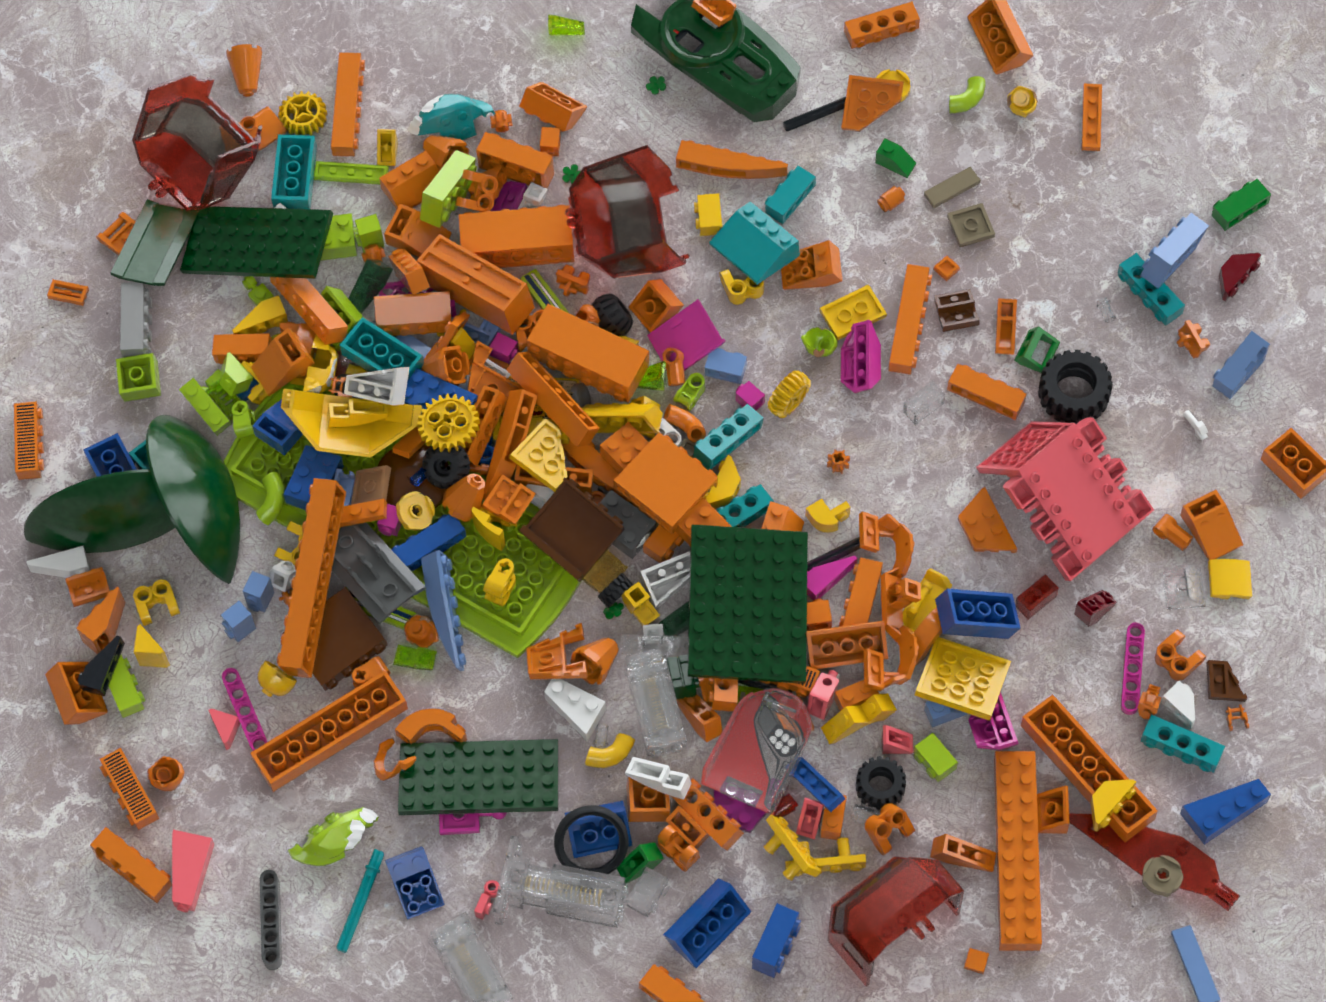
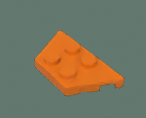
M982 488L958 516V521L975 552L1011 551V553H1016L1017 547L986 488Z

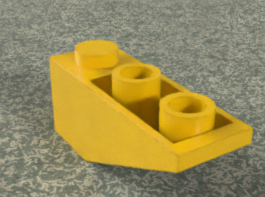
M279 295L261 301L232 330L233 334H262L268 329L279 327L280 323L288 322L287 314Z

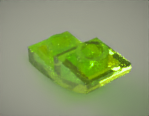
M398 644L393 665L411 669L433 670L437 651L422 647L415 649Z

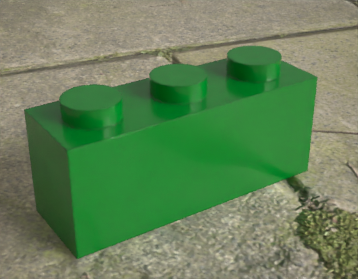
M1258 178L1252 182L1248 181L1242 189L1231 192L1223 201H1217L1213 205L1211 216L1226 231L1267 205L1270 201L1271 193Z

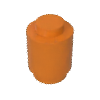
M893 186L880 195L877 203L884 212L891 211L905 201V193L900 187Z

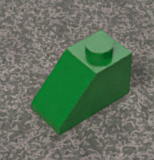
M884 138L876 151V164L907 179L916 166V162L902 146Z
M655 842L640 844L623 860L617 871L624 883L627 884L653 870L664 860V857Z

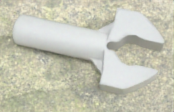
M1186 410L1183 416L1195 429V436L1199 440L1207 438L1206 433H1208L1205 424L1202 420L1198 422L1192 413Z

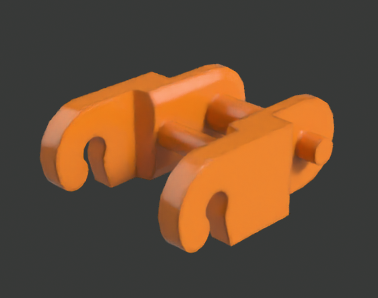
M334 376V378H330V380H333L332 388L328 389L331 394L338 393V396L352 398V396L342 392L346 377L338 379L337 376ZM337 381L341 382L340 390H335Z
M1239 704V708L1230 709L1227 706V710H1225L1228 713L1226 720L1229 731H1233V726H1231L1232 720L1240 718L1244 720L1246 729L1249 728L1247 713L1243 712L1245 709L1244 707L1242 708L1241 704ZM1240 712V716L1232 717V713Z

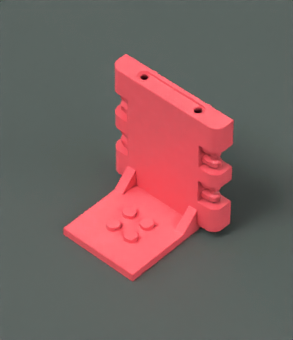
M1092 417L1085 418L1077 424L1031 421L976 467L979 473L1007 475L1010 478L1003 485V488L1017 509H1023L1025 513H1029L1036 508L1037 512L1030 517V521L1033 523L1030 528L1037 539L1044 541L1046 544L1057 539L1058 542L1050 549L1052 554H1054L1051 560L1066 581L1073 580L1154 511L1141 489L1131 490L1129 485L1122 487L1120 490L1118 489V486L1125 481L1122 474L1128 469L1120 458L1111 459L1109 454L1102 456L1100 459L1097 457L1105 449L1101 443L1107 438Z

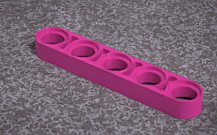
M1137 622L1131 623L1126 632L1121 710L1127 715H1133L1137 712L1140 701L1145 629L1142 624ZM1138 628L1141 631V635L1135 637L1131 635L1130 630ZM1136 646L1140 652L1136 655L1131 654L1129 648ZM1134 664L1138 667V671L1132 673L1128 671L1127 666ZM1132 682L1136 684L1137 689L1129 691L1126 688V684ZM1126 701H1133L1136 707L1134 709H1127L1124 703Z
M227 668L222 673V680L250 748L254 751V743L261 740L267 743V739L238 671L234 668ZM228 674H235L236 679L233 682L226 681ZM236 690L243 691V696L239 699L233 697V693ZM249 707L250 713L245 716L241 715V708ZM253 723L258 726L255 732L247 731L249 724Z

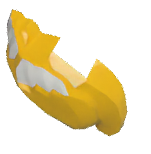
M315 335L312 348H317L315 359H313L315 364L311 367L308 366L306 379L294 378L290 384L304 385L303 391L321 394L332 386L333 380H330V378H334L336 374L339 355L334 346L330 344L325 345Z

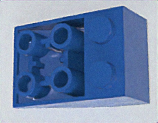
M281 399L266 410L252 427L256 437L285 456L303 434L282 410Z
M422 846L384 860L407 920L445 905Z

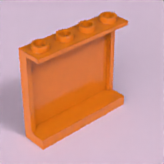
M660 432L613 480L614 488L671 534L677 530V524L713 486L715 488L718 486L717 475L712 470L704 468L697 458L690 457L683 447L676 446L669 436L662 435Z

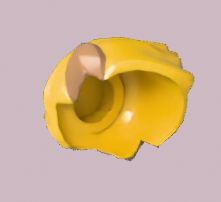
M1017 86L1007 95V106L1016 115L1026 118L1036 109L1038 103L1037 95L1029 88Z

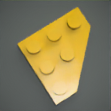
M545 418L511 453L510 459L555 492L564 482V477L567 479L568 476L565 469L560 429Z

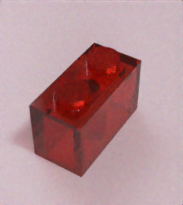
M1045 574L1016 598L1015 606L1029 620L1057 597L1059 587Z

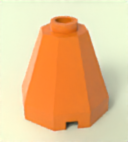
M430 135L423 142L424 151H427L436 163L439 171L456 150L469 155V149L466 147L467 144L461 139Z
M459 345L442 348L428 358L422 366V371L454 385L465 383L467 380L465 377L469 375L471 370L468 355L459 350L462 349Z
M473 473L447 488L443 495L442 505L444 508L446 506L449 508L448 513L450 516L464 522L470 521L473 518L471 509L475 507L480 510L482 506L485 481L480 475Z
M602 638L577 648L572 653L570 662L572 664L586 661L588 678L582 679L589 684L597 682V685H601L614 663L619 648L615 640Z

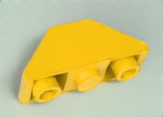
M727 455L725 461L722 460L719 465V473L717 475L718 486L716 488L713 486L710 492H707L703 497L714 509L730 504L741 488V478L730 455Z
M1134 779L1104 781L1092 795L1090 804L1093 827L1096 832L1101 827L1105 828L1111 821L1110 816L1113 813L1117 814L1122 809L1124 800L1126 798L1128 800L1131 799L1135 794L1136 781Z

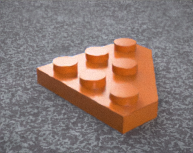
M849 75L842 130L860 132L901 102L904 82Z

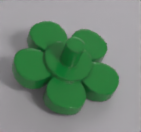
M652 76L649 79L650 83L646 84V89L654 95L658 94L659 90L664 91L666 89L663 76L658 77V79Z
M571 165V170L567 166L563 168V173L565 174L562 178L565 183L571 181L572 185L578 184V179L583 177V172L578 171V165Z
M615 602L609 608H605L603 613L606 619L620 616L622 614L621 610L624 609V604H617Z

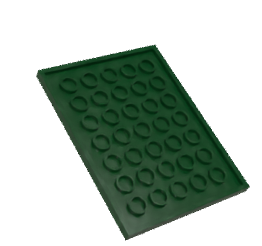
M691 525L687 677L806 683L808 532Z

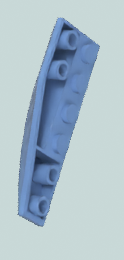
M438 550L421 558L426 596L438 635L449 657L459 671H464L466 658L465 654L461 651L463 638L458 631L461 623L459 615H456L455 608H458L456 596H453L455 582L453 577L451 578L450 576L452 562L451 559H448L445 554Z

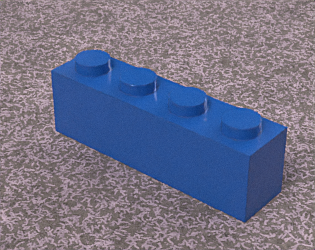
M445 514L439 518L438 522L424 528L416 536H410L405 543L400 546L396 545L391 550L411 571H414L422 566V557L438 550L444 552L466 537V531L457 518L450 516V514Z

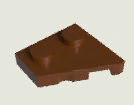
M1208 660L1206 662L1208 699L1239 702L1247 700L1246 693L1243 694L1238 685L1240 682L1232 673V668L1228 661Z

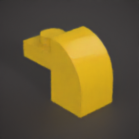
M820 499L806 507L805 516L817 530L826 533L835 532L838 530V521L842 522L849 517L851 506L845 501L830 510L823 499Z
M638 581L622 594V600L628 611L634 614L642 626L649 625L660 614L650 603L649 594Z

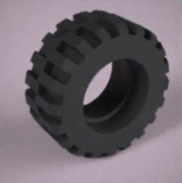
M1067 350L1064 351L1063 355L1058 353L1054 355L1053 359L1048 360L1046 367H1043L1041 372L1038 396L1041 399L1042 407L1046 408V413L1049 416L1053 414L1055 416L1054 419L1057 421L1063 420L1065 423L1074 422L1077 424L1088 417L1097 419L1101 416V412L1106 410L1113 387L1112 375L1110 371H1107L1108 366L1104 362L1100 363L1101 359L1098 356L1093 357L1087 351L1086 353H1081V350H1075V352ZM1067 377H1079L1091 385L1093 392L1083 398H1072L1065 395L1057 384Z

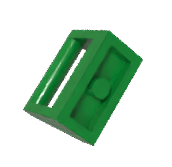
M1039 326L1032 328L1028 331L1014 361L1041 373L1043 367H1046L1048 360L1053 359L1060 341ZM1039 340L1051 344L1042 364L1031 358Z

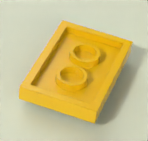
M869 284L819 308V312L837 341L846 337L855 323L870 320L873 324L887 317L886 311Z

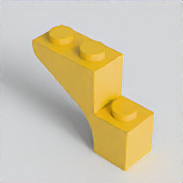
M888 693L874 694L861 705L844 707L825 723L821 729L828 743L834 744L866 725L886 720L897 709Z

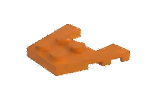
M477 341L467 391L479 397L483 386L486 385L500 390L508 397L510 391L523 389L520 384H516L484 365L492 348Z
M582 623L575 625L576 629L569 632L566 630L560 632V636L550 640L547 638L526 648L530 679L588 678L586 661L568 665L566 662L565 645L585 640Z

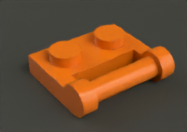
M121 212L118 215L119 218L103 233H99L96 236L100 243L106 245L118 256L136 222L124 212ZM123 223H126L115 235H113L110 239L108 238V237L111 236Z

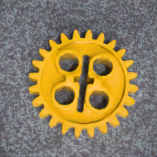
M447 394L446 398L443 399L439 395L438 401L432 398L433 404L426 403L427 409H421L422 415H418L419 422H417L418 432L421 435L422 441H426L427 446L432 445L433 450L439 447L440 452H443L445 448H447L448 452H451V448L454 447L458 451L459 445L465 448L464 442L472 443L470 437H476L475 431H479L478 424H480V420L478 418V411H476L475 405H471L470 400L465 401L464 396L458 399L456 394H454L453 398H450L449 394Z

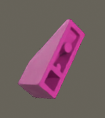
M851 556L813 567L809 572L807 571V595L812 600L820 599L854 569L857 557Z

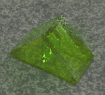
M662 361L650 365L637 388L664 391L667 375L666 362Z

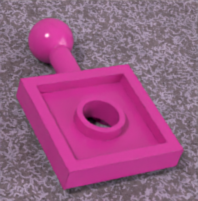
M507 813L464 814L462 818H456L454 814H439L440 835L480 833L479 817L493 816L495 819L500 820Z

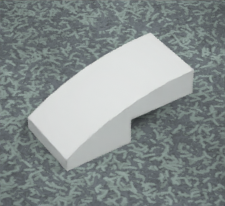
M531 182L523 195V200L518 209L523 207H540L548 189Z

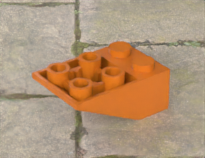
M400 204L384 236L387 245L397 249H406L408 253L420 257L439 234L449 239L452 232L443 226L438 228L421 221V212Z
M830 240L799 249L800 256L781 268L784 290L826 287L842 282L839 248Z
M287 328L270 342L251 368L270 397L307 370L308 366L314 365L315 362L298 335L290 328Z
M1217 490L1183 505L1180 516L1208 560L1217 559L1244 545L1227 505Z
M119 587L110 590L106 594L105 599L100 604L95 605L86 618L80 620L76 628L83 643L96 654L101 652L115 638L125 606V600Z

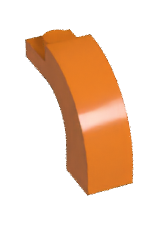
M937 607L929 613L914 631L917 637V644L919 645L916 665L925 659L932 645L943 633Z
M431 708L416 711L403 719L395 728L397 737L410 744L416 743L422 735L430 731L443 732L457 742L467 741L466 730L459 724H456V716L441 709Z

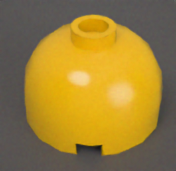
M266 660L261 665L257 674L258 683L263 688L261 691L269 697H272V695L284 696L288 694L297 682L293 676H289L280 670L278 666Z

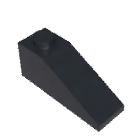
M116 636L80 673L78 683L83 691L105 697L125 645L121 636Z

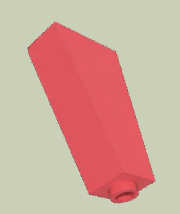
M173 829L172 902L176 909L181 912H188L189 910L195 912L215 844L210 837Z

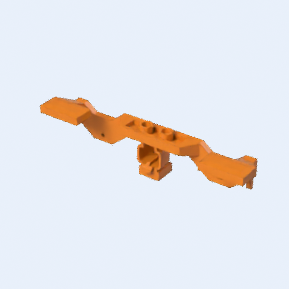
M862 511L859 514L860 548L874 553L878 552L879 537H890L896 546V561L893 569L882 574L880 579L882 621L885 623V631L898 643L900 648V665L897 672L884 671L883 653L868 648L863 651L864 686L882 691L891 685H902L910 680L916 666L919 645L917 644V637L908 626L903 625V608L912 602L917 603L921 600L920 582L908 578L901 580L907 574L915 545L913 534L904 524L899 523L891 514H886L878 519V516Z

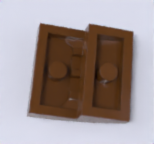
M971 289L934 295L943 332L980 325Z

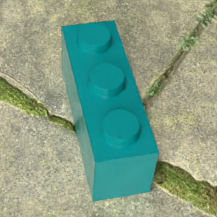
M799 165L794 170L792 169L788 173L786 180L777 186L775 193L766 199L764 203L765 213L781 224H784L816 186V176Z

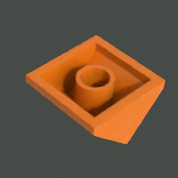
M1065 785L1037 794L1038 833L1067 834L1069 828L1068 786Z

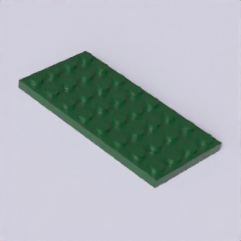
M198 206V216L191 230L180 271L183 274L316 279L334 214L331 210Z
M558 739L466 741L462 743H400V760L403 761L415 756L416 761L408 769H402L399 772L398 815L558 811Z

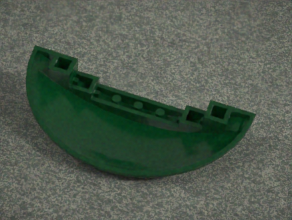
M157 416L150 422L147 429L146 451L150 471L159 497L172 523L192 553L212 574L223 582L230 584L238 558L240 514L235 487L229 471L213 445L198 430L174 416Z
M142 469L98 476L58 491L41 502L29 514L24 524V536L27 541L50 549L65 551L83 546L86 553H101L144 544L168 533L175 526L159 497L150 469Z

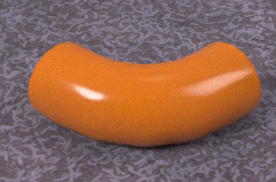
M669 404L663 418L669 424L683 430L691 442L696 443L698 440L705 438V428L698 418L675 405Z

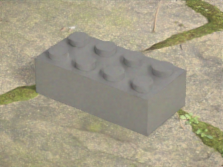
M121 283L120 351L123 358L152 353V349L149 347V342H152V332L149 330V325H152V315L149 314V308H152V298L149 297V289H146L143 283Z

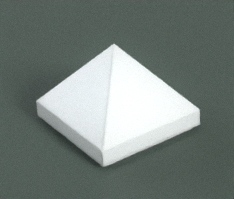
M663 624L643 625L644 644L664 642Z

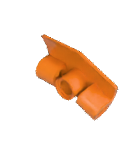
M268 106L253 116L244 117L241 122L221 127L229 158L260 151L277 140L278 135L287 133V129L284 128L282 122Z

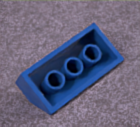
M718 878L663 936L694 968H697L752 911L730 883Z

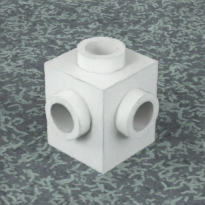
M282 560L272 567L270 579L274 588L286 592L292 587V579L296 575L295 565L292 562Z

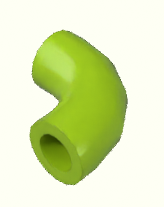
M980 76L970 77L967 80L965 92L960 95H949V113L966 112L975 107L983 98L986 86L985 79Z
M271 472L262 479V484L266 490V498L263 505L256 511V514L266 525H270L276 519L285 501V488L277 472Z

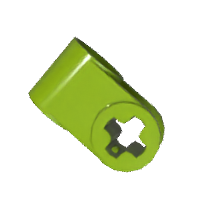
M700 373L691 374L683 386L676 392L673 401L683 404L687 407V410L691 411L705 391L703 375ZM695 382L701 383L699 386H693L692 384Z
M245 401L236 402L232 407L233 429L237 438L241 439L254 434L252 426L256 420L254 411L249 409Z

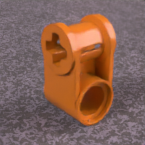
M380 656L373 657L365 664L353 670L352 679L355 688L384 670L390 675L391 672Z

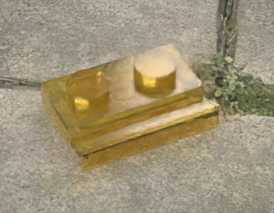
M607 550L582 580L596 592L601 593L615 578L624 573L628 566L621 563L622 561Z

